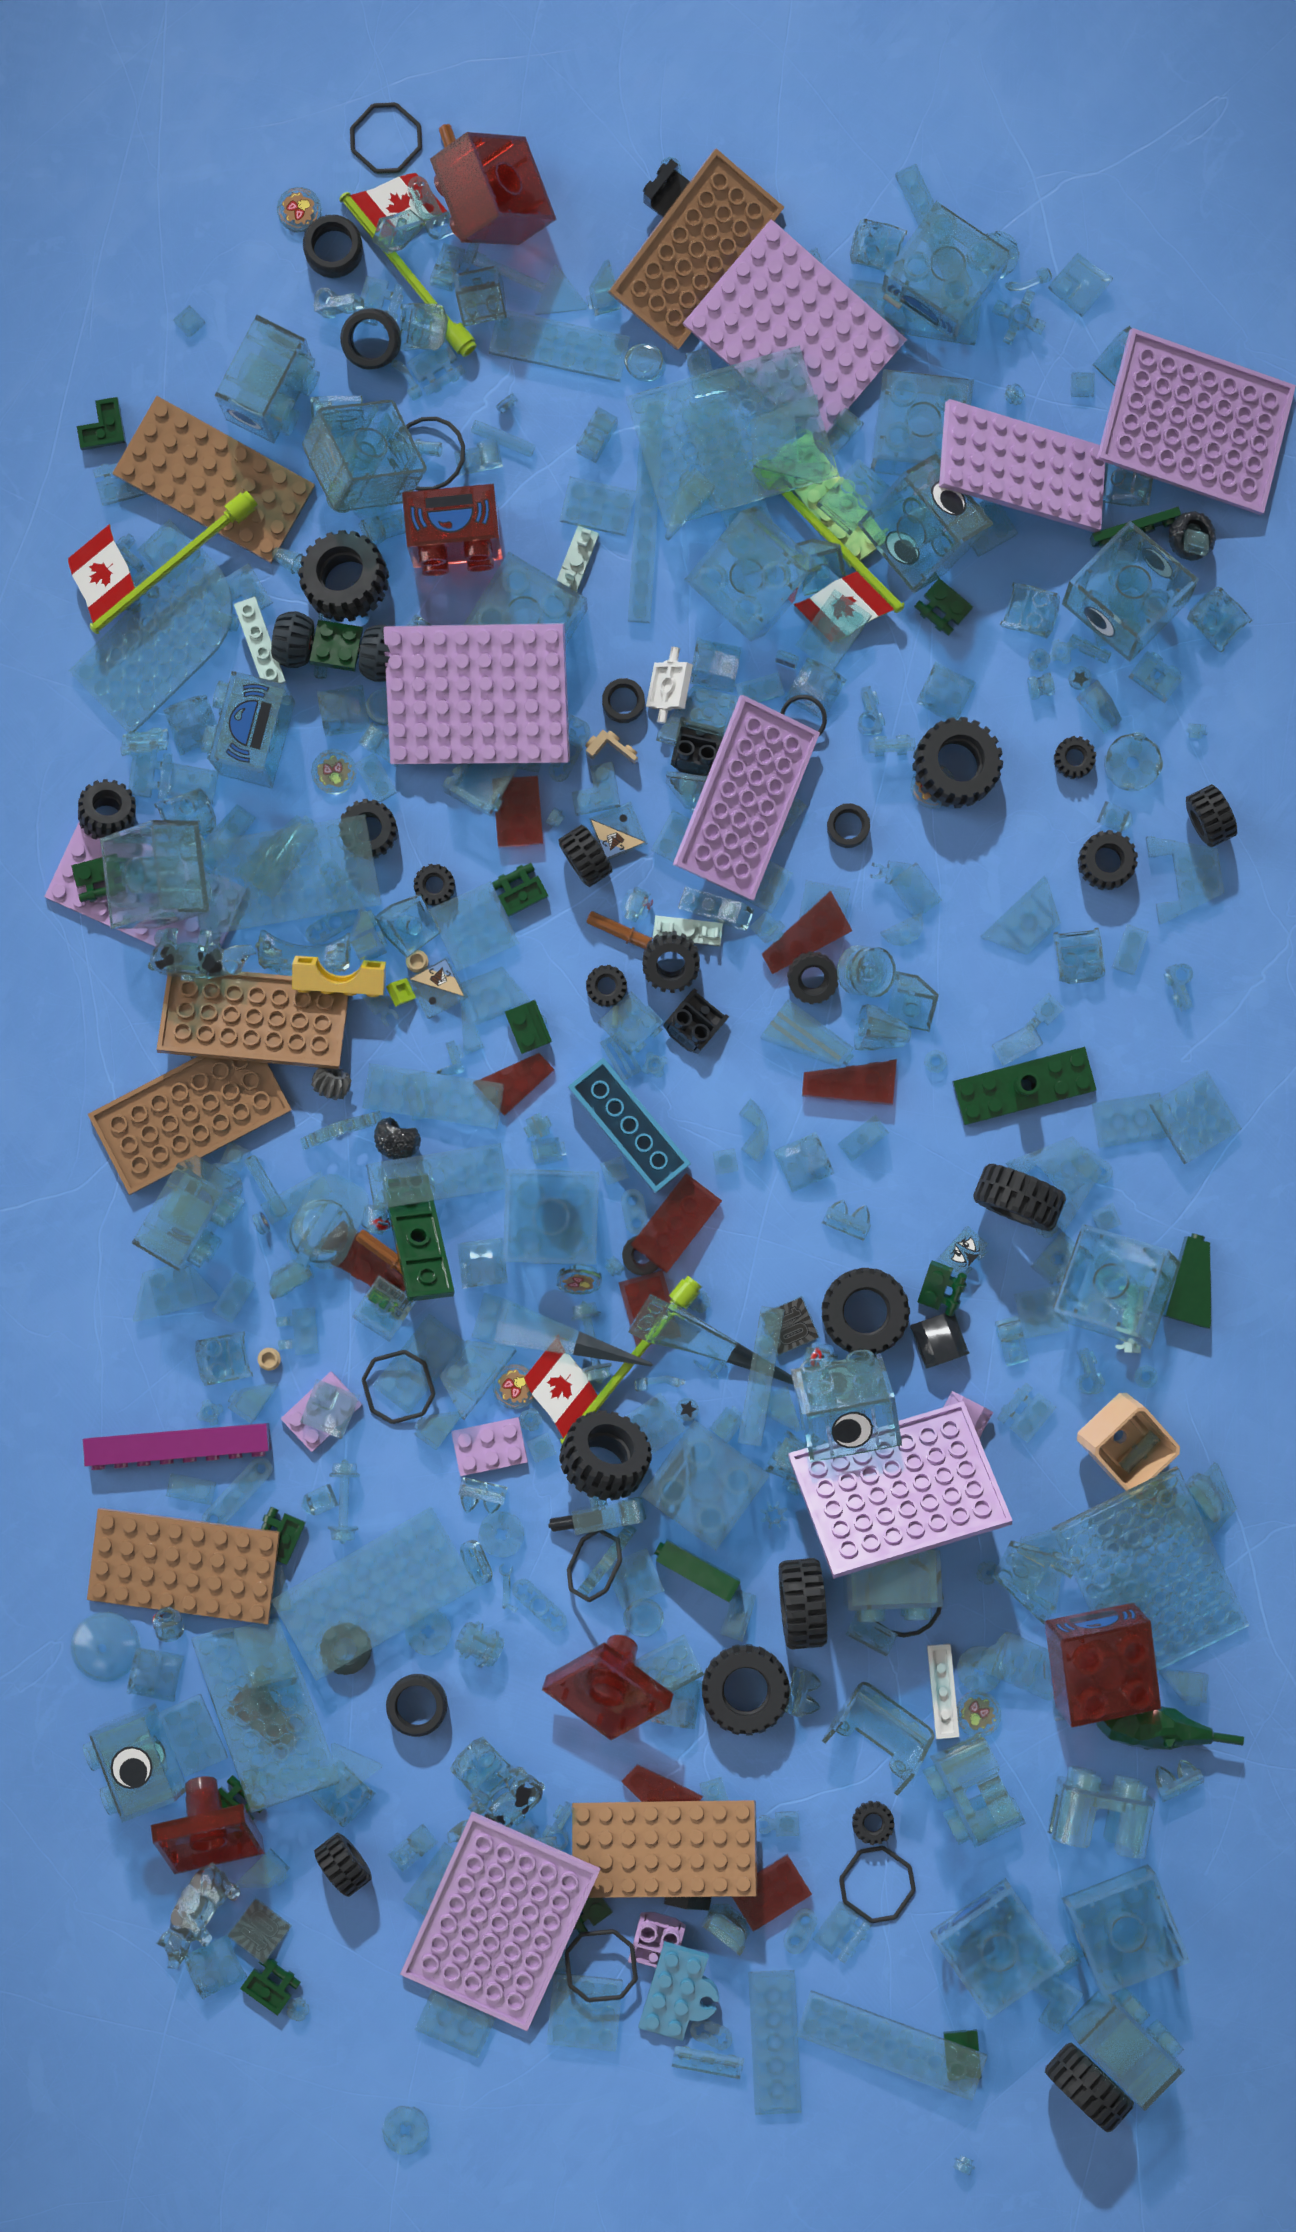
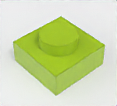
M407 978L392 982L386 986L395 1007L416 999Z

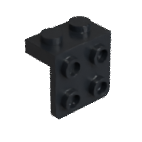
M672 159L667 164L663 163L656 173L658 176L653 182L650 180L643 189V203L661 217L665 216L690 182L678 172V164Z

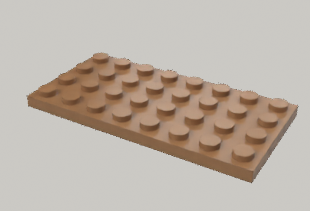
M716 148L644 242L608 293L674 349L678 350L691 334V331L683 325V322L771 219L775 221L784 209V206Z
M158 396L155 397L112 473L115 477L206 528L224 515L223 512L226 511L224 506L240 492L243 494L245 491H248L258 504L254 508L255 511L239 524L236 521L230 522L217 534L269 563L273 562L315 488L314 483Z
M169 966L156 1049L157 1053L340 1070L349 996L340 992L323 994L320 991L302 993L298 990H293L292 976L221 970L218 975L205 976L207 971L202 968L198 971L197 967ZM173 968H182V974H178Z
M196 1057L88 1113V1116L128 1194L132 1195L287 1114L292 1109L268 1063Z
M98 1508L87 1600L269 1624L280 1532Z
M756 1801L572 1803V1856L600 1868L588 1898L757 1896Z

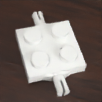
M671 647L669 660L662 663H654L646 707L659 709L657 723L666 724L668 711L672 709H685L693 664L678 662L680 652L678 647Z

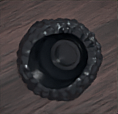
M1196 511L1185 512L1169 528L1170 547L1180 558L1190 561L1198 560L1207 556L1214 549L1216 541L1215 528L1211 520L1204 513L1200 514Z
M391 1117L383 1118L379 1121L374 1130L375 1147L378 1152L389 1159L406 1160L414 1155L421 1145V1137L416 1128H400L397 1121Z

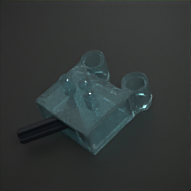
M642 1496L607 1503V1500H599V1497H589L590 1506L576 1508L571 1512L572 1515L551 1518L548 1527L553 1532L574 1529L575 1535L642 1523L646 1519Z

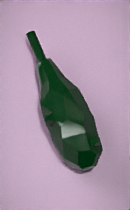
M1110 1701L1097 1711L1096 1726L1110 1740L1131 1747H1141L1146 1750H1171L1181 1746L1205 1745L1212 1742L1241 1746L1244 1744V1736L1214 1732L1212 1728L1187 1718L1175 1708L1158 1706L1150 1702Z

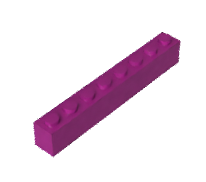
M269 1423L83 1439L84 1465L91 1466V1470L105 1469V1465L114 1464V1468L128 1467V1463L137 1462V1466H149L151 1461L160 1460V1465L173 1464L174 1459L183 1458V1463L196 1462L197 1457L206 1456V1461L220 1460L219 1455L227 1454L229 1459L243 1458L242 1453H251L252 1457L265 1456V1451L271 1450Z

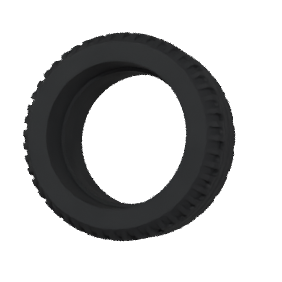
M330 214L319 217L309 225L303 237V251L308 264L315 272L328 278H340L351 273L360 263L363 255V243L359 230L354 223L343 216ZM330 231L342 232L349 236L352 241V247L347 256L335 262L320 259L314 251L315 243L319 237Z
M376 308L362 309L353 313L345 321L340 334L341 347L347 359L357 367L369 370L378 369L391 363L397 356L402 341L401 331L395 319L385 311ZM363 320H377L383 324L388 332V348L378 358H366L355 348L353 342L354 330Z
M411 1674L401 1678L391 1688L386 1700L387 1716L393 1727L399 1732L412 1737L425 1736L435 1731L444 1720L448 1707L447 1696L441 1684L424 1674ZM410 1686L425 1687L432 1692L436 1699L437 1706L434 1716L431 1720L421 1725L408 1723L398 1712V1698Z

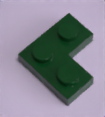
M118 397L95 400L98 423L76 426L80 449L87 450L126 443Z

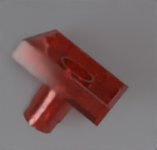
M624 1635L610 1636L606 1643H602L546 1675L542 1691L609 1740L617 1738L670 1709L674 1695L635 1665L638 1646L634 1640Z
M197 1777L185 1783L187 1817L151 1825L153 1844L174 1874L265 1854L263 1837L244 1805L222 1807L217 1779L214 1777Z

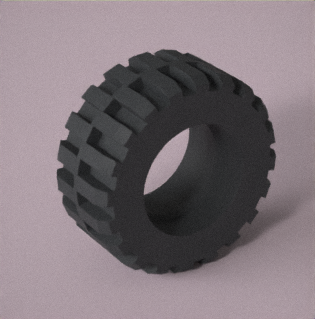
M339 530L338 534H333V532L327 533V537L323 539L319 537L315 540L316 544L313 547L310 545L306 549L307 556H302L300 561L302 567L298 571L299 583L310 604L318 613H322L325 618L332 619L334 617L335 621L343 622L344 618H347L349 622L355 621L357 616L362 618L367 616L366 612L370 609L374 611L378 607L377 602L383 601L386 596L383 590H388L389 586L387 580L389 578V571L377 546L371 543L370 539L365 535L360 537L359 533L355 531H350V534H347L346 530ZM344 562H356L363 565L359 580L350 588L336 591L325 587L328 574L337 565Z
M951 717L945 722L941 720L936 723L922 737L917 745V749L914 751L913 758L915 761L912 767L913 771L917 772V775L914 777L916 783L921 782L923 787L920 790L924 794L928 792L932 795L930 800L933 802L940 800L942 801L941 806L949 807L950 804L954 805V808H961L963 805L968 807L975 804L976 801L983 799L992 790L1001 776L1000 770L1003 768V760H1000V757L1003 753L1002 749L996 746L999 742L996 736L991 737L988 734L991 730L987 726L983 729L979 727V721L973 720L970 723L967 717H960L959 720ZM948 744H958L967 748L976 759L977 772L975 776L969 781H956L949 778L942 771L938 762V754L942 747Z
M988 1164L984 1167L973 1194L974 1201L980 1206L1013 1221L1046 1231H1051L1055 1228L1066 1201L1065 1193L1055 1186L1023 1172L996 1164Z
M872 1268L854 1269L839 1276L827 1289L821 1307L822 1322L832 1341L843 1350L858 1355L879 1354L893 1347L904 1335V1331L909 1323V1300L901 1284L890 1274ZM860 1290L876 1292L883 1298L887 1307L885 1322L878 1330L871 1333H860L853 1330L844 1317V1306L847 1299L853 1293Z
M600 1410L598 1413H595L593 1411L577 1418L565 1437L559 1455V1461L562 1464L561 1469L564 1474H567L566 1478L570 1484L574 1483L576 1485L575 1488L579 1492L584 1491L587 1493L588 1497L593 1498L595 1496L599 1497V1500L604 1501L607 1498H610L611 1501L619 1500L620 1497L626 1498L632 1492H635L652 1460V1449L650 1442H647L648 1438L645 1432L640 1431V1426L636 1422L633 1424L630 1422V1418L626 1416L621 1417L617 1412L607 1413V1411ZM590 1447H601L613 1452L620 1459L621 1464H610L600 1460L592 1453Z
M815 1558L782 1561L779 1564L778 1575L782 1624L786 1646L792 1650L823 1647L827 1643L828 1627L825 1590L820 1562Z
M738 1644L727 1650L724 1649L710 1661L708 1668L704 1672L702 1698L706 1711H708L714 1722L719 1724L725 1731H731L732 1734H746V1736L753 1735V1733L759 1732L760 1734L765 1732L767 1728L773 1727L777 1720L784 1715L785 1708L790 1699V1684L783 1665L775 1655L760 1646L756 1647L752 1644L739 1646ZM740 1668H751L758 1671L767 1683L766 1699L762 1705L752 1711H740L733 1708L727 1702L724 1695L726 1679L732 1672Z
M1072 2042L1066 2044L1045 2067L1046 2075L1105 2132L1113 2131L1133 2109L1134 2102Z

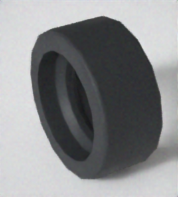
M619 678L610 682L602 695V705L606 715L618 723H629L636 720L642 714L645 706L644 692L641 686L628 678ZM619 688L631 689L637 697L635 708L627 714L616 712L610 704L612 693Z
M853 803L842 804L836 807L830 813L827 822V833L830 839L836 845L844 848H854L860 845L867 838L870 830V818L867 812L862 807ZM843 813L856 814L862 822L861 832L852 839L841 837L835 829V822Z

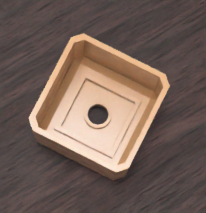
M1119 1393L1077 1432V1441L1106 1474L1129 1494H1138L1180 1453L1178 1443L1147 1408L1128 1393ZM1122 1430L1123 1437L1118 1441H1114L1115 1433Z

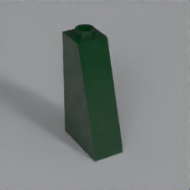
M1192 1233L1191 1237H1184L1162 1316L1199 1327L1210 1328V1242L1204 1241V1236Z
M666 1540L665 1543L660 1542L654 1553L657 1555V1562L729 1603L740 1584L739 1578L669 1540Z

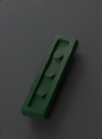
M1179 506L1092 533L1090 537L1092 547L1099 545V548L1111 545L1112 541L1117 539L1126 541L1133 538V534L1139 532L1148 534L1155 531V527L1161 525L1164 528L1170 527L1181 516Z

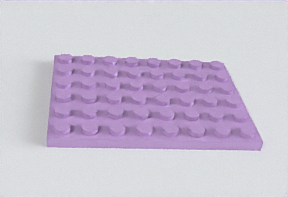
M772 219L683 322V325L805 433H808L818 444L907 340Z
M1132 328L1129 330L1097 459L1259 515L1264 514L1296 385Z
M565 623L383 627L384 644L388 645L390 652H385V656H390L389 663H385V666H387L386 687L390 764L570 762Z
M964 1401L873 1428V1434L869 1441L857 1448H845L832 1440L788 1453L789 1461L833 1578L1012 1525V1518Z
M472 1811L400 1975L528 2031L599 1874L600 1868Z

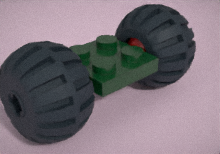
M297 611L279 615L274 625L271 654L280 665L287 668L302 667L310 660V665L355 672L359 655L360 673L372 681L384 682L386 681L387 668L385 663H389L390 656H385V652H390L388 645L384 644L383 627L386 625L369 627L363 634V627L318 620L315 632L313 620Z

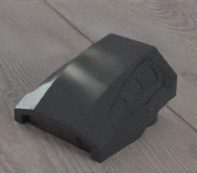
M681 718L671 765L683 773L701 777L708 776L722 742L725 727L707 726L685 721L684 718Z
M694 988L665 1021L663 1026L669 1036L683 1048L699 1054L727 1021L729 1016L722 1014L697 993L698 990Z
M944 1313L910 1325L926 1369L970 1354L955 1313L954 1316H948Z

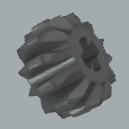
M318 1068L313 1075L311 1085L315 1092H319L320 1096L337 1100L344 1099L350 1090L352 1080L349 1078L350 1075L345 1073L343 1069Z

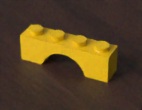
M295 956L292 963V989L302 993L320 991L323 994H333L334 992H340L347 996L366 994L368 997H378L383 995L385 991L386 962L363 960L357 971L345 976H338L328 972L321 965L318 957Z

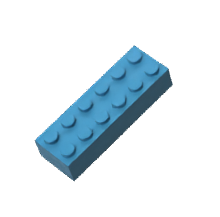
M604 1058L568 1086L569 1090L655 1194L691 1165L689 1160Z

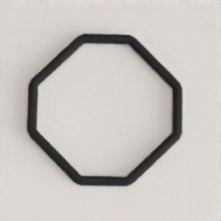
M398 103L371 104L350 127L351 152L374 173H398L422 148L421 125ZM396 107L417 126L418 147L398 168L376 169L355 150L354 129L374 108Z
M407 1350L374 1357L362 1377V1385L370 1411L390 1424L424 1416L435 1397V1389L427 1363ZM405 1354L423 1365L431 1395L422 1412L391 1419L374 1409L366 1379L375 1362Z
M597 1528L580 1539L567 1567L568 1588L571 1593L587 1602H592L608 1592L622 1563L621 1545L618 1537L601 1528ZM601 1533L616 1542L618 1560L605 1588L595 1595L588 1597L573 1588L571 1569L584 1542L594 1535Z
M885 1846L858 1850L839 1878L843 1903L870 1923L896 1919L916 1890L912 1866ZM883 1850L908 1868L911 1891L894 1915L872 1919L847 1901L844 1878L861 1854Z
M614 1929L581 1932L565 1950L568 1986L586 2002L620 2000L624 1998L637 1982L635 1947ZM614 1934L630 1947L633 1979L620 1995L589 1998L572 1984L569 1953L582 1937Z

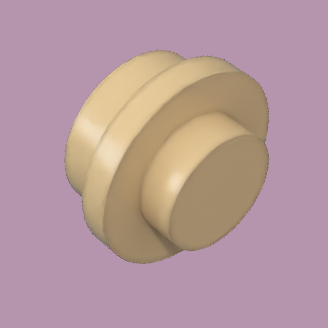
M421 950L411 951L406 957V965L414 973H420L428 966V957Z
M265 1348L258 1355V1364L264 1370H274L281 1362V1356L274 1348Z

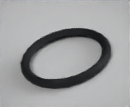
M797 695L788 699L780 712L785 715V711L791 703L800 699L812 701L819 707L822 714V724L818 730L820 736L827 724V714L823 705L816 698L809 695Z

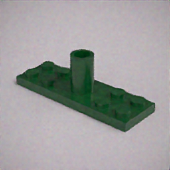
M1085 1046L952 1081L964 1125L1097 1091ZM1022 1079H1028L1031 1082V1091H1026L1022 1088Z
M428 1175L383 1180V1191L408 1302L454 1296V1286Z

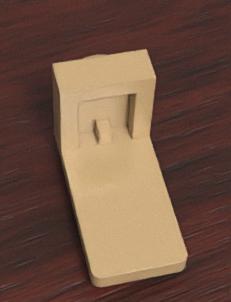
M602 730L597 737L593 735L585 745L587 747L586 755L591 759H594L606 743H609L632 763L636 764L638 762L637 752L629 745L624 747L619 743L620 738L610 730L608 733Z

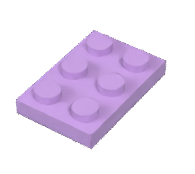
M331 1371L295 1404L281 1420L313 1452L363 1404Z
M519 1417L451 1431L460 1476L528 1462Z

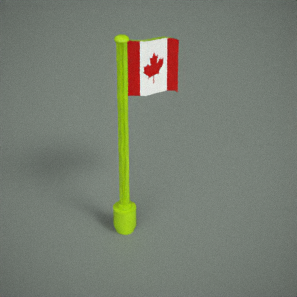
M417 173L399 176L376 188L356 194L343 193L339 201L344 203L445 327L446 334L444 338L457 354H461L463 357L471 354L477 347L474 337L462 323L456 324V322L453 323L384 238L408 231L431 219L447 216L449 212Z
M765 458L758 461L752 469L755 473L754 477L769 492L772 490L779 491L856 570V572L832 582L812 597L795 603L794 605L830 642H835L851 635L875 618L891 611L895 613L901 612L905 606L904 602L901 603L784 484L785 481L783 479L785 475L771 460L767 461Z
M245 491L243 494L240 492L224 506L226 511L223 512V516L136 588L129 567L115 543L110 524L68 558L69 567L76 584L86 600L93 624L90 623L92 632L100 634V630L230 522L236 521L239 524L254 512V508L258 504L248 491Z
M687 1276L685 1279L682 1278L669 1295L672 1298L670 1306L631 1354L640 1358L677 1310L682 1308L687 1310L700 1294L699 1290L702 1286L690 1276ZM558 1335L524 1379L532 1395L551 1416L563 1439H560L561 1444H563L571 1425L575 1423L576 1419L589 1412L595 1411L596 1413L634 1364L623 1363L599 1395H597L587 1375L566 1351Z

